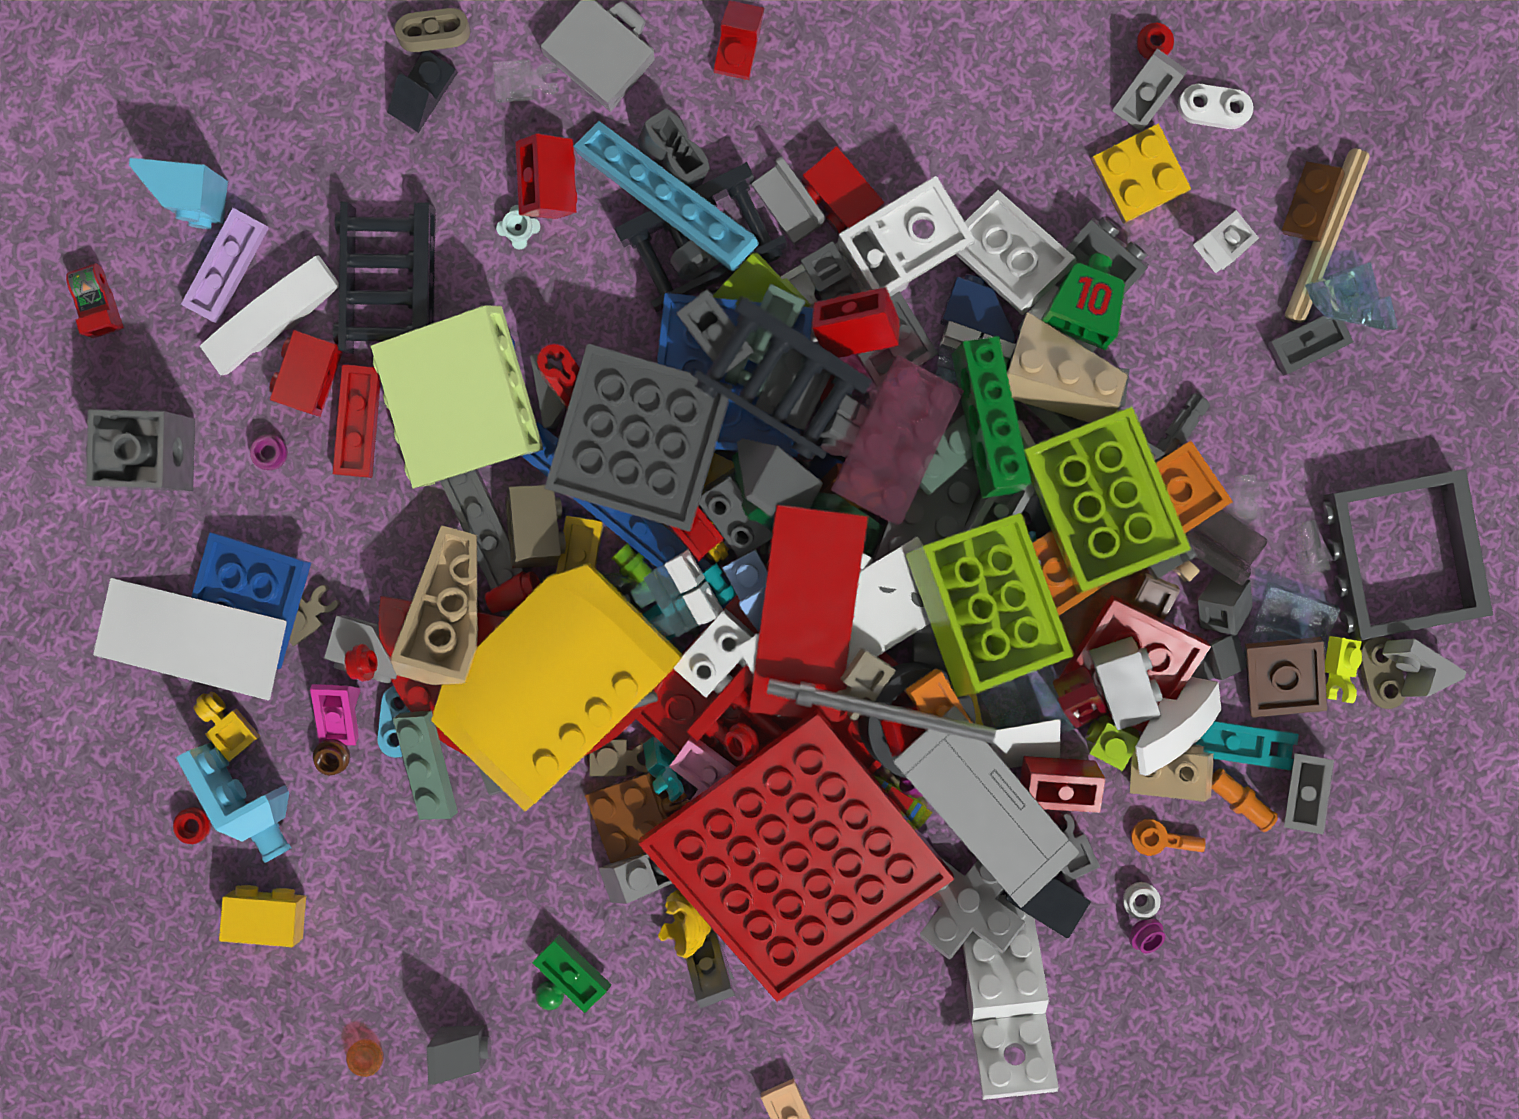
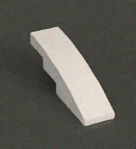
M314 256L253 300L204 341L200 347L220 376L229 374L252 353L260 352L284 330L292 329L339 287V282L322 258Z

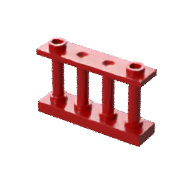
M746 664L694 720L686 732L697 742L706 734L709 738L714 736L725 746L724 739L725 735L729 733V729L723 725L724 720L720 716L729 706L733 710L738 708L773 740L786 731L767 714L749 712L751 700L747 697L749 693L744 689L754 679V674L748 664Z

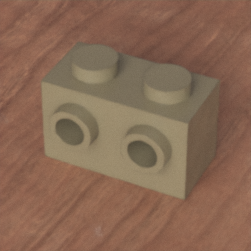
M545 485L508 488L505 496L512 568L556 566L561 554H565L564 532H558L557 519H561L562 516L560 497H555L554 491L544 489Z

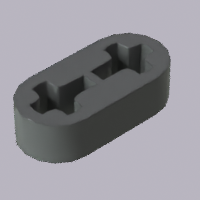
M692 240L676 250L670 260L672 267L682 280L694 279L720 263Z

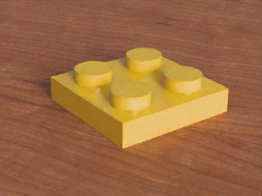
M1159 123L1091 158L1123 224L1191 190Z

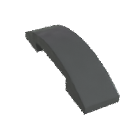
M833 241L801 260L822 301L861 292L852 277L851 270ZM897 346L855 354L877 388L910 369Z

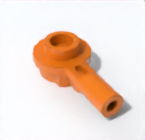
M1153 819L1139 821L1131 832L1133 847L1139 853L1146 856L1157 855L1165 847L1204 852L1205 838L1167 833L1165 827L1159 821Z

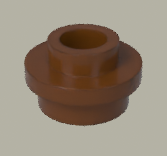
M324 740L314 749L313 762L320 773L335 775L347 768L350 762V752L340 741ZM327 753L334 754L337 759H331Z

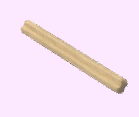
M1353 148L1347 154L1342 167L1345 175L1320 242L1313 241L1285 312V317L1293 322L1302 323L1307 319L1370 158L1369 153Z

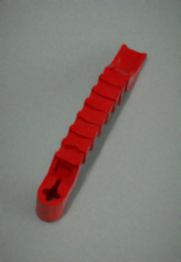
M550 344L539 352L537 359L539 373L568 410L580 367L564 346ZM552 358L554 361L562 359L561 364L564 375L556 368L548 370V359ZM699 507L697 508L691 532L666 525L686 548L690 550L698 562L724 540Z

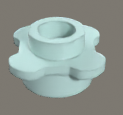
M515 205L510 208V212L505 215L503 221L498 222L496 230L500 236H506L510 239L515 249L521 250L527 246V240L532 234H537L540 231V223L535 218L531 219L529 216L519 215V205ZM517 224L522 226L519 231L515 230Z

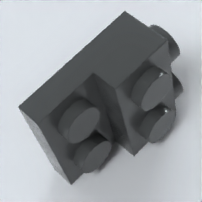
M1092 217L1067 246L1066 250L1076 258L1077 263L1088 266L1092 254L1100 253L1110 257L1112 265L1109 275L1124 281L1125 294L1148 268L1149 264L1144 261L1148 254L1133 241L1126 245L1117 238L1116 235L1120 230L1105 217H1102L1100 221ZM1065 276L1055 286L1059 288Z

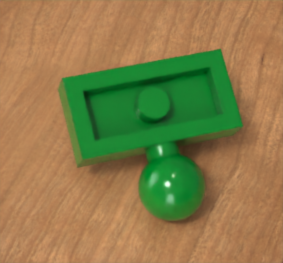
M560 934L532 962L550 980L541 983L535 993L537 1004L545 1010L558 1008L562 1004L565 994L579 1009L586 1013L612 985Z

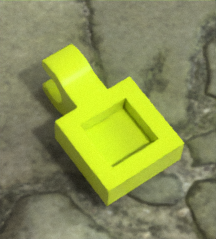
M1329 636L1325 659V673H1329L1326 684L1327 699L1336 700L1337 692L1341 688L1343 691L1342 702L1354 703L1356 700V687L1351 682L1350 677H1356L1357 669L1361 664L1362 641Z

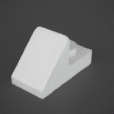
M1235 210L1193 246L1213 271L1217 273L1234 262L1259 237L1238 211Z

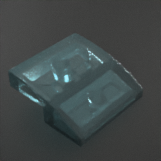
M1268 582L1246 644L1321 637L1324 641L1325 656L1328 647L1326 640L1340 613V608L1338 605Z
M1052 664L979 692L996 730L1060 719V735L1075 729L1063 712L1057 699L1058 694L1053 686V681L1058 677Z

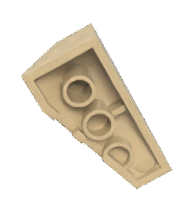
M442 525L390 660L396 675L431 685L465 683L477 649V535Z

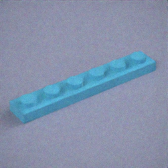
M600 121L574 145L579 156L731 271L758 246L754 235Z

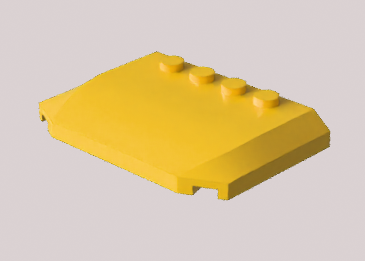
M586 563L571 570L549 575L477 647L465 683L442 684L431 721L511 799L526 811L660 683L678 664L683 655L590 563Z

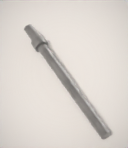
M771 678L769 680L768 694L794 699L796 704L811 707L812 704H817L992 744L995 739V728L815 688L816 684L801 681L800 685Z

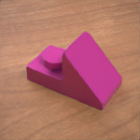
M312 684L310 692L319 743L332 739L340 741L344 745H356L359 733L355 706L360 694V688L344 685Z

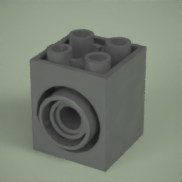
M88 409L86 486L123 490L193 491L195 419L164 411Z

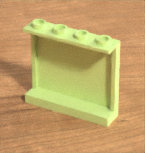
M482 306L371 345L374 355L373 365L381 379L384 389V402L392 416L395 427L394 436L401 447L405 461L404 470L406 476L411 481L412 488L433 485L435 482L520 455L544 450L502 306Z

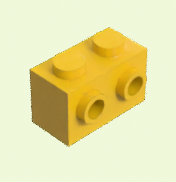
M236 886L235 890L222 897L219 941L294 947L303 939L306 895H295V890L289 888H276L272 890V893L258 892L257 886Z

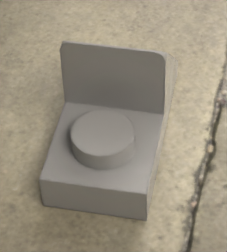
M1157 49L1112 111L1142 132L1188 70Z
M1416 639L1386 641L1382 654L1396 662L1397 668L1408 672L1401 692L1402 697L1430 696L1465 678V670Z

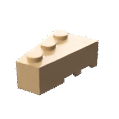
M1029 312L1026 313L1007 373L1013 400L1089 423L1117 412L1128 374Z

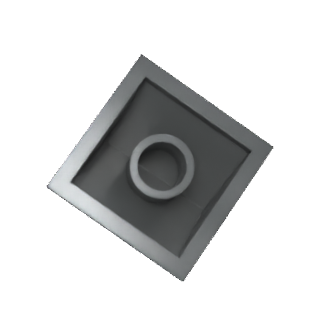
M743 438L737 442L745 496L748 500L773 519H775L777 505L810 509L823 485L819 479L778 446Z

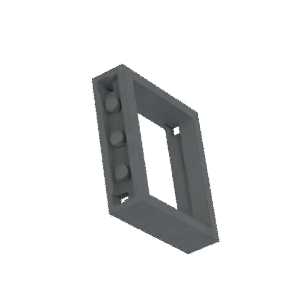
M1466 469L1323 495L1325 503H1322L1324 514H1321V517L1326 525L1329 524L1331 539L1327 541V550L1330 559L1336 561L1338 575L1334 576V587L1337 595L1343 599L1345 611L1341 612V622H1345L1346 632L1349 633L1350 638L1364 640L1493 615ZM1440 485L1463 608L1370 625L1347 503Z

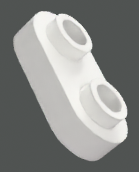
M1194 84L1186 88L1180 95L1177 103L1180 116L1187 122L1225 129H1237L1243 126L1253 113L1252 100L1245 92L1205 84ZM1193 98H1202L1204 107L1199 108L1195 106ZM1230 103H1237L1240 106V113L1232 112L1230 110Z

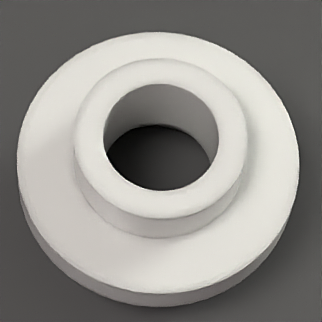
M1137 882L1126 889L1123 895V905L1132 917L1140 920L1149 919L1159 910L1160 895L1152 885L1145 882ZM1140 894H1145L1147 896V903L1141 907L1136 906V897Z

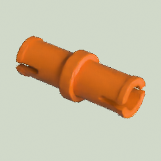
M1223 768L1217 769L1212 774V790L1230 804L1229 807L1234 813L1243 814L1262 832H1267L1275 825L1278 820V814L1255 797L1256 793L1248 786L1243 787L1227 774Z

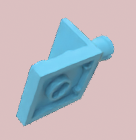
M212 742L188 750L176 757L216 831L240 841L251 837L260 851L264 863L291 849L278 824L279 821L286 817L289 790L286 785L246 804L244 800L246 798V791L239 780L232 779L226 768L229 765L228 760Z

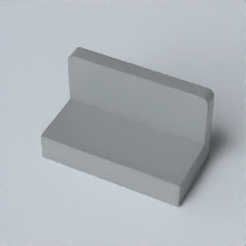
M782 156L775 160L774 168L751 184L793 245L823 225V213Z

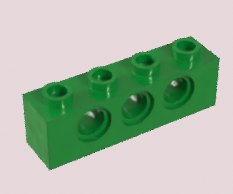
M995 336L963 341L951 355L967 430L970 436L982 499L1018 493L1031 484L1000 338Z

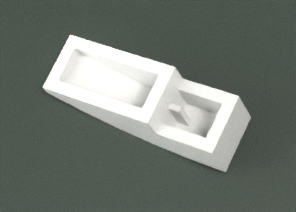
M1191 677L1177 700L1163 698L1160 701L1158 709L1161 716L1149 721L1136 745L1139 774L1147 776L1166 766L1186 752L1203 736L1221 711L1219 682Z

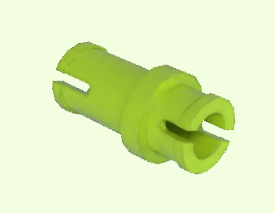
M627 543L611 559L621 568L619 570L623 577L627 575L649 599L665 582L643 561L645 557L640 553H636Z

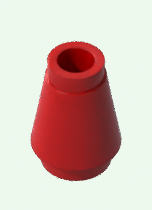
M521 571L491 591L486 592V604L492 613L516 609L541 582L534 572L525 573Z

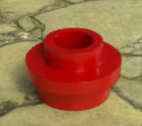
M1150 23L1139 32L1136 40L1137 49L1148 60L1157 49L1168 55L1174 46L1173 33L1169 27L1162 23ZM1150 36H1159L1162 40V45H1153L1150 41Z
M365 644L355 645L352 650L347 651L345 654V669L351 679L365 682L373 678L378 667V660L374 651L370 650Z
M744 723L735 724L730 728L729 733L725 735L726 749L736 760H747L759 751L757 733Z
M190 807L176 815L173 822V830L181 842L197 844L209 835L211 821L205 811L200 808ZM189 819L197 821L198 830L196 832L189 830L187 826Z

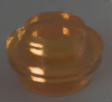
M370 1039L356 1041L349 1048L346 1055L349 1069L355 1075L361 1077L375 1074L381 1068L384 1060L382 1048L378 1043Z

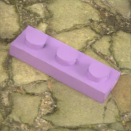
M232 208L181 305L218 324L269 227Z

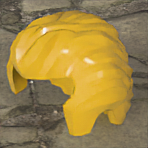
M676 890L667 896L666 913L673 915L675 921L671 924L664 923L658 938L663 942L667 939H673L676 942L674 949L677 956L688 958L703 946L706 936L710 933L711 926L682 893Z

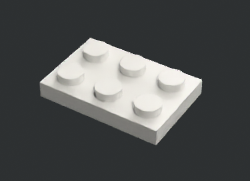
M999 190L965 221L975 242L956 254L1022 315L1077 263L1076 258Z

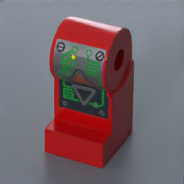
M95 263L67 272V285L79 317L75 319L79 334L94 339L124 329L112 290L109 288L102 267Z

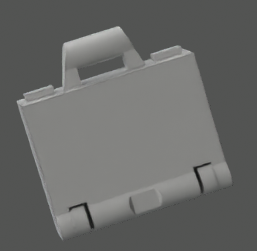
M580 0L541 45L542 53L548 60L610 112L655 60L654 49L639 39L646 20L624 1L617 3L606 11L596 0ZM619 16L630 27H632L633 30L630 31L629 29H627L622 23H620L616 19V17Z

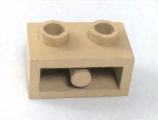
M1192 745L1186 752L1169 764L1146 776L1139 774L1137 752L1135 750L1131 762L1130 793L1205 802L1211 798L1214 753L1203 752L1204 746Z

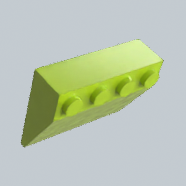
M1133 406L1024 450L1030 479L1077 593L1088 591L1191 550Z
M1021 513L928 544L905 554L957 697L978 693L1073 656Z

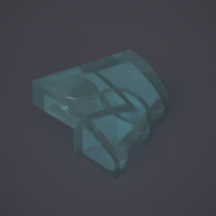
M1371 262L1362 263L1305 284L1310 299L1327 318L1386 331L1398 329L1391 296H1379Z

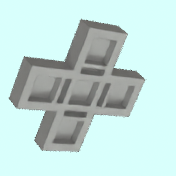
M977 860L966 876L945 862L953 872L955 880L929 897L940 908L920 932V937L949 960L972 931L1003 954L1025 926V921L997 901L1005 889L979 860Z

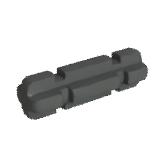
M1193 393L1184 404L1187 408L1179 411L1165 431L1166 438L1161 437L1155 446L1165 453L1163 458L1177 450L1179 444L1183 445L1199 423L1198 416L1203 417L1210 407V403L1206 398L1196 393Z

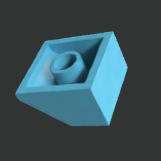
M138 158L129 159V166L159 203L176 214V219L188 221L189 226L201 229H211L212 223L224 224L228 181L219 174L200 164Z

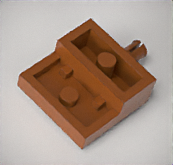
M650 772L631 776L621 782L586 794V801L610 863L646 853L639 846V838L689 802L688 799L682 801L687 795L683 792L681 796L672 802L669 800L666 789L657 794L653 788V781L656 778Z

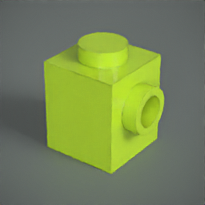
M1104 715L1098 721L1094 720L1085 739L1087 740L1089 754L1123 771L1136 750L1140 735L1138 730L1131 726L1117 730L1113 719Z

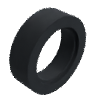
M908 662L893 666L896 671L875 702L891 705L901 693L935 669L942 670L921 662ZM942 671L946 680L948 681L949 685L955 693L949 674ZM970 695L957 697L971 722L975 724V710ZM865 696V700L872 701L871 699ZM861 714L858 717V727L865 748L888 770L896 775L907 778L894 763L899 756L892 757L881 724L883 719Z

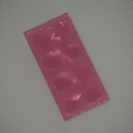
M896 356L831 491L896 525L901 524L964 390L901 356Z

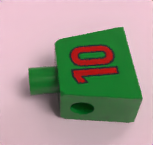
M1095 253L1091 255L1088 266L1075 263L1062 281L1041 321L1064 335L1106 350L1119 333L1125 283L1122 279L1109 275L1112 259L1107 255Z

